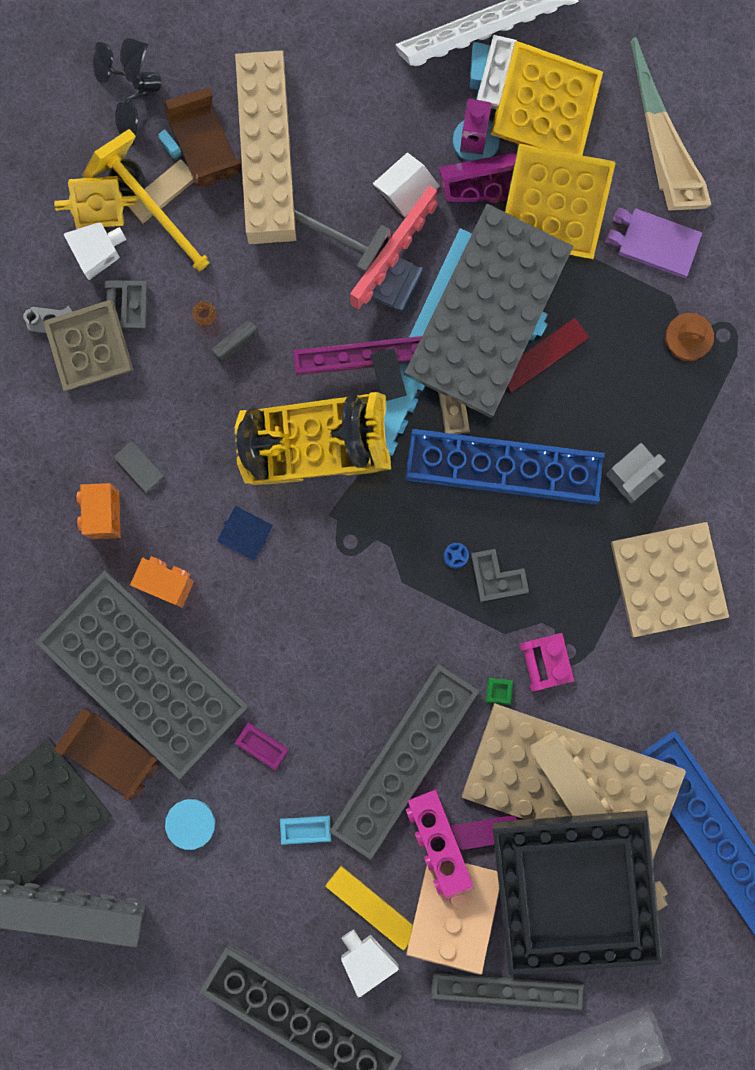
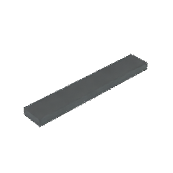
M432 972L431 999L583 1010V983Z

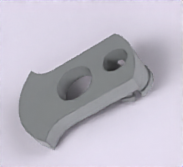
M69 306L63 310L31 307L24 312L23 316L29 331L46 333L43 321L47 316L53 315L58 317L70 313L72 310ZM36 315V318L30 322V318Z

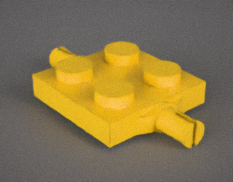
M117 176L69 179V200H55L54 202L56 211L70 210L74 217L76 229L95 223H102L103 227L123 226V207L138 206L136 195L122 196Z

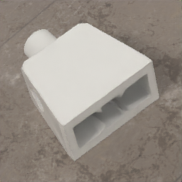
M95 223L64 234L88 280L120 258L114 246L126 241L120 227L107 233L102 223Z
M351 930L341 938L349 949L342 955L341 960L358 997H361L399 970L397 962L371 935L361 941L356 932Z

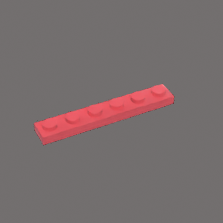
M428 186L350 293L351 306L359 310L363 303L367 304L375 286H380L383 283L386 271L389 267L396 265L400 256L399 253L402 249L406 250L409 247L415 231L419 232L425 223L426 216L435 211L438 205L436 189Z

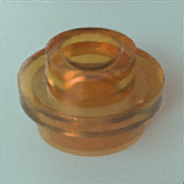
M199 302L193 307V319L199 325H209L216 318V309L209 302ZM203 310H207L209 312L208 316L205 318L200 316V313Z

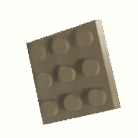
M113 300L104 301L43 321L63 391H70L134 371Z

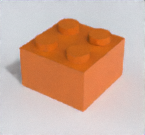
M111 483L80 485V491L77 492V504L81 506V516L77 518L78 530L89 539L120 538L119 490Z
M152 556L149 560L142 558L130 585L183 608L194 583L189 578L190 573L175 566L170 570L167 568V563Z

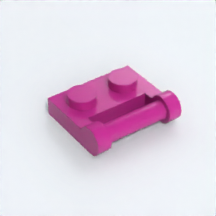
M562 633L519 643L520 650L524 652L531 684H529L531 692L574 681ZM538 646L540 647L547 680L543 681L540 679L533 648Z

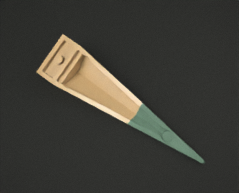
M634 37L631 40L657 179L659 189L664 191L668 211L705 209L711 205L706 182L686 151L666 112L650 75L638 40Z

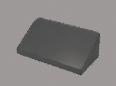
M247 321L211 350L220 362H224L256 338L259 334L258 329L253 323Z

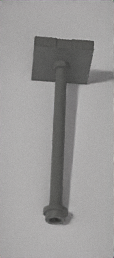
M294 209L296 221L363 255L357 265L361 278L392 237L390 229L381 225L370 245L366 246Z

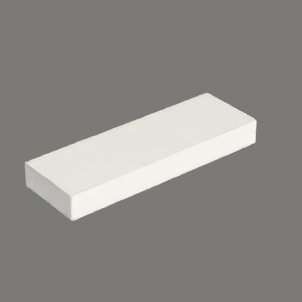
M493 35L477 100L491 102L492 109H497L499 106L513 45L517 41Z

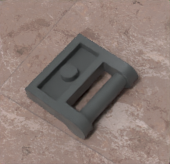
M105 281L106 301L113 300L115 308L116 291L122 290L121 320H119L121 329L147 330V281Z

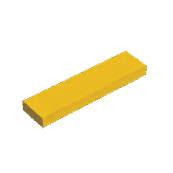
M340 866L325 886L404 951L409 944L413 924L343 866Z

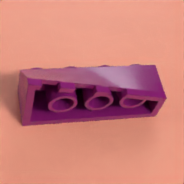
M517 152L438 167L441 190L446 201L477 202L478 200L489 201V203L507 201Z

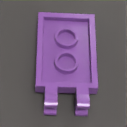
M618 207L613 222L628 226L625 236H623L620 232L610 229L605 243L619 247L618 255L686 278L702 232L636 208L633 214H630L627 210Z

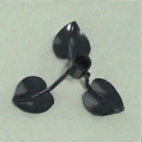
M133 38L125 39L121 46L120 61L124 67L123 71L111 67L114 57L112 50L106 43L97 42L93 56V71L97 81L107 83L111 72L125 76L127 81L132 82L133 87L139 91V93L127 97L125 103L119 102L117 104L115 123L120 135L128 129L134 135L137 132L138 112L131 101L139 97H146L147 92H158L161 88V77L158 72H140L149 44Z

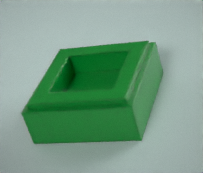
M488 678L485 702L511 705L513 680Z

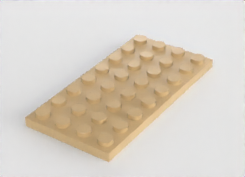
M494 703L466 781L462 798L525 820L573 816L531 753L532 744L557 730L560 736L565 735L572 746L569 750L574 757L579 756L586 767L583 772L587 778L592 776L600 789L597 793L600 798H606L613 808V811L610 813L647 810L652 858H654L685 776V769Z

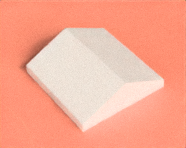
M406 153L373 183L374 187L404 218L407 217L428 186L436 190L439 188L438 183L427 168L409 153Z

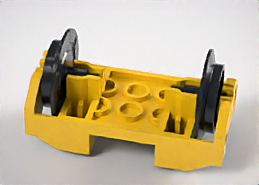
M374 392L358 396L349 395L344 398L239 411L235 424V434L237 435L236 452L239 454L237 465L244 483L250 485L279 484L303 481L304 478L338 474L349 476L391 470V460L386 446L384 426L386 396ZM371 456H372V459H373V462H374V465H372V466H371V462H370V457H371Z

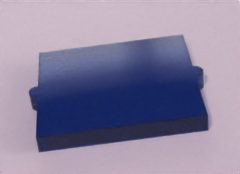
M235 506L228 521L224 522L225 526L217 542L255 561L262 546L266 545L265 540L273 525Z

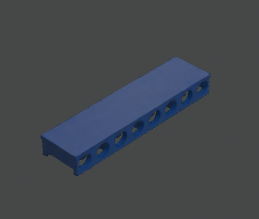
M412 429L405 480L597 505L600 500L599 492L605 453Z

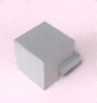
M640 443L606 473V476L614 483L623 496L632 503L664 476L658 470V467L665 460L660 454L654 458L646 447Z

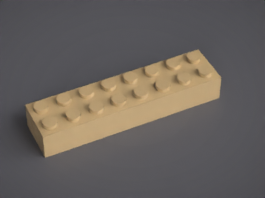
M283 51L235 54L245 225L248 243L296 241Z

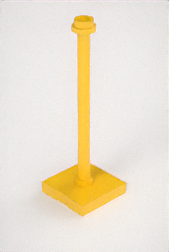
M128 129L94 151L82 176L84 178H96L113 168L194 262L192 267L199 272L207 267L210 263L207 260L208 257L206 255L201 256L120 162L121 159H124L136 137L133 132Z

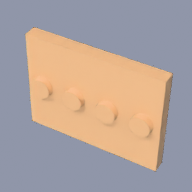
M445 863L441 867V873L445 876H450L455 871V866L451 863ZM465 863L474 889L445 899L444 894L438 895L433 880H436L437 876L434 869L429 871L426 865L406 956L481 975L499 892L498 873L494 870Z

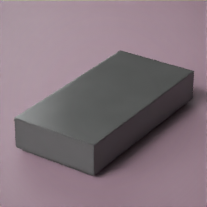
M132 441L114 456L146 493L165 478Z

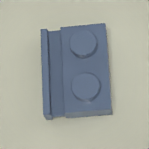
M399 258L396 265L389 267L386 271L383 283L380 286L376 285L371 299L403 313L423 273V268Z

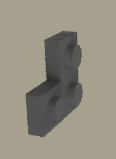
M496 549L471 553L480 602L529 593L524 568L500 573Z

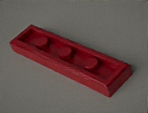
M575 318L521 356L507 386L510 393L516 391L589 338Z

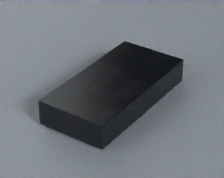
M394 347L370 354L380 393L386 396V401L407 396Z

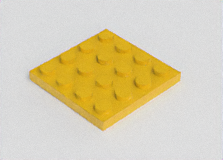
M515 41L490 135L517 144L583 155L603 72Z
M519 144L505 213L572 245L573 249L570 255L593 259L616 163L615 161Z

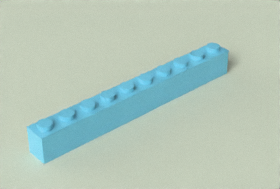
M459 229L410 337L423 336L472 235L471 233ZM399 364L407 396L386 401L384 416L386 446L391 456H393L398 445L395 442L398 433L403 434L408 424V421L405 420L408 411L413 413L418 402V399L415 398L418 389L423 391L425 385L404 375L408 364Z

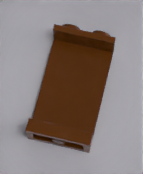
M210 87L166 100L164 106V114L196 187L203 185L208 187L215 184L218 180L235 178L241 173L242 160L241 158L235 159L212 107L213 94Z
M82 708L54 749V751L62 756H69L125 795L123 799L126 801L131 800L133 797L137 799L145 788L142 783L147 776L152 778L159 768V765L156 764L158 759L148 749L89 708Z

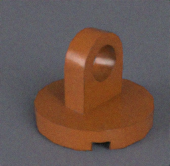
M684 313L677 316L670 322L665 332V343L671 351L670 353L682 361H695L702 358L710 351L714 342V332L711 324L704 317L696 313Z

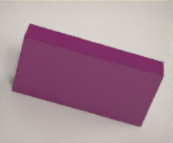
M249 722L235 741L236 745L275 771L289 751L288 748Z

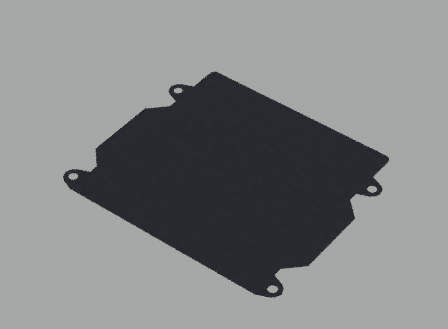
M569 255L543 310L544 313L548 314L544 320L548 325L542 336L536 335L533 341L529 340L523 354L574 318L589 338L513 393H510L506 388L492 418L466 406L470 433L464 435L605 453L599 492L600 500L597 505L406 481L405 474L412 429L445 433L439 393L425 386L423 391L418 389L415 396L418 399L413 413L408 411L405 417L408 424L403 434L398 433L395 439L398 445L393 456L390 455L391 470L349 476L338 474L312 508L337 520L335 540L337 548L342 554L355 556L362 553L377 540L391 548L402 583L503 634L543 623L555 629V634L562 633L565 645L570 644L575 647L576 654L573 658L569 659L570 666L580 663L595 649L622 594L611 542L652 532L737 358L738 334L732 324L717 322L712 325L714 342L710 351L698 360L682 361L670 353L671 351L665 343V332L668 325L679 316L671 295L595 258L590 259ZM724 328L730 332V339L728 341L720 342L717 339L716 333L719 329ZM642 443L654 458L658 454L664 458L665 462L658 467V470L664 476L634 502L630 503L606 476V473ZM372 456L370 457L371 466L374 465ZM347 535H354L357 538L358 544L355 548L348 549L344 546L343 541ZM453 543L463 544L469 552L466 564L459 569L448 567L444 561V552ZM496 549L500 573L524 568L529 593L480 602L471 553Z

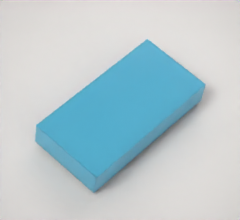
M330 816L280 819L281 845L331 842V833L329 832L331 829Z

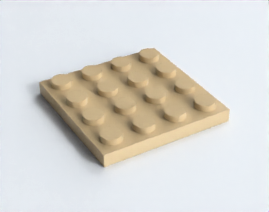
M707 522L611 542L632 637L729 618Z

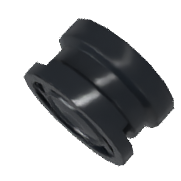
M121 159L122 165L143 188L145 178L139 164L131 159ZM113 168L110 169L109 177H118L119 190L122 196L136 195Z

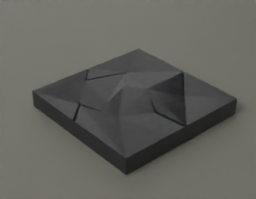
M647 810L493 822V838L509 974L663 964Z

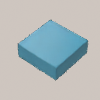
M164 129L158 134L161 145L173 160H177L182 156L180 148Z

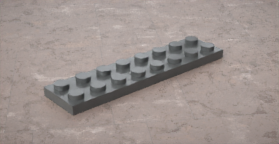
M437 664L329 832L371 860L407 805L408 800H410L479 693V690Z

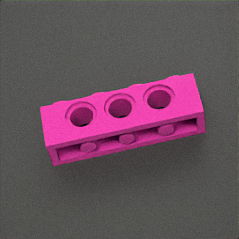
M436 790L408 800L410 808H407L406 812L410 822H416L419 829L418 832H415L419 846L425 845L428 855L424 856L429 871L434 869L437 879L433 880L438 895L444 894L445 899H449L474 889ZM426 816L436 818V823L433 827L427 828L422 825V821ZM436 839H441L445 842V848L440 852H436L431 848L433 841ZM445 863H451L455 866V871L450 876H445L441 873V867Z

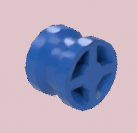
M460 543L450 544L444 552L445 564L453 569L463 567L469 558L467 548Z

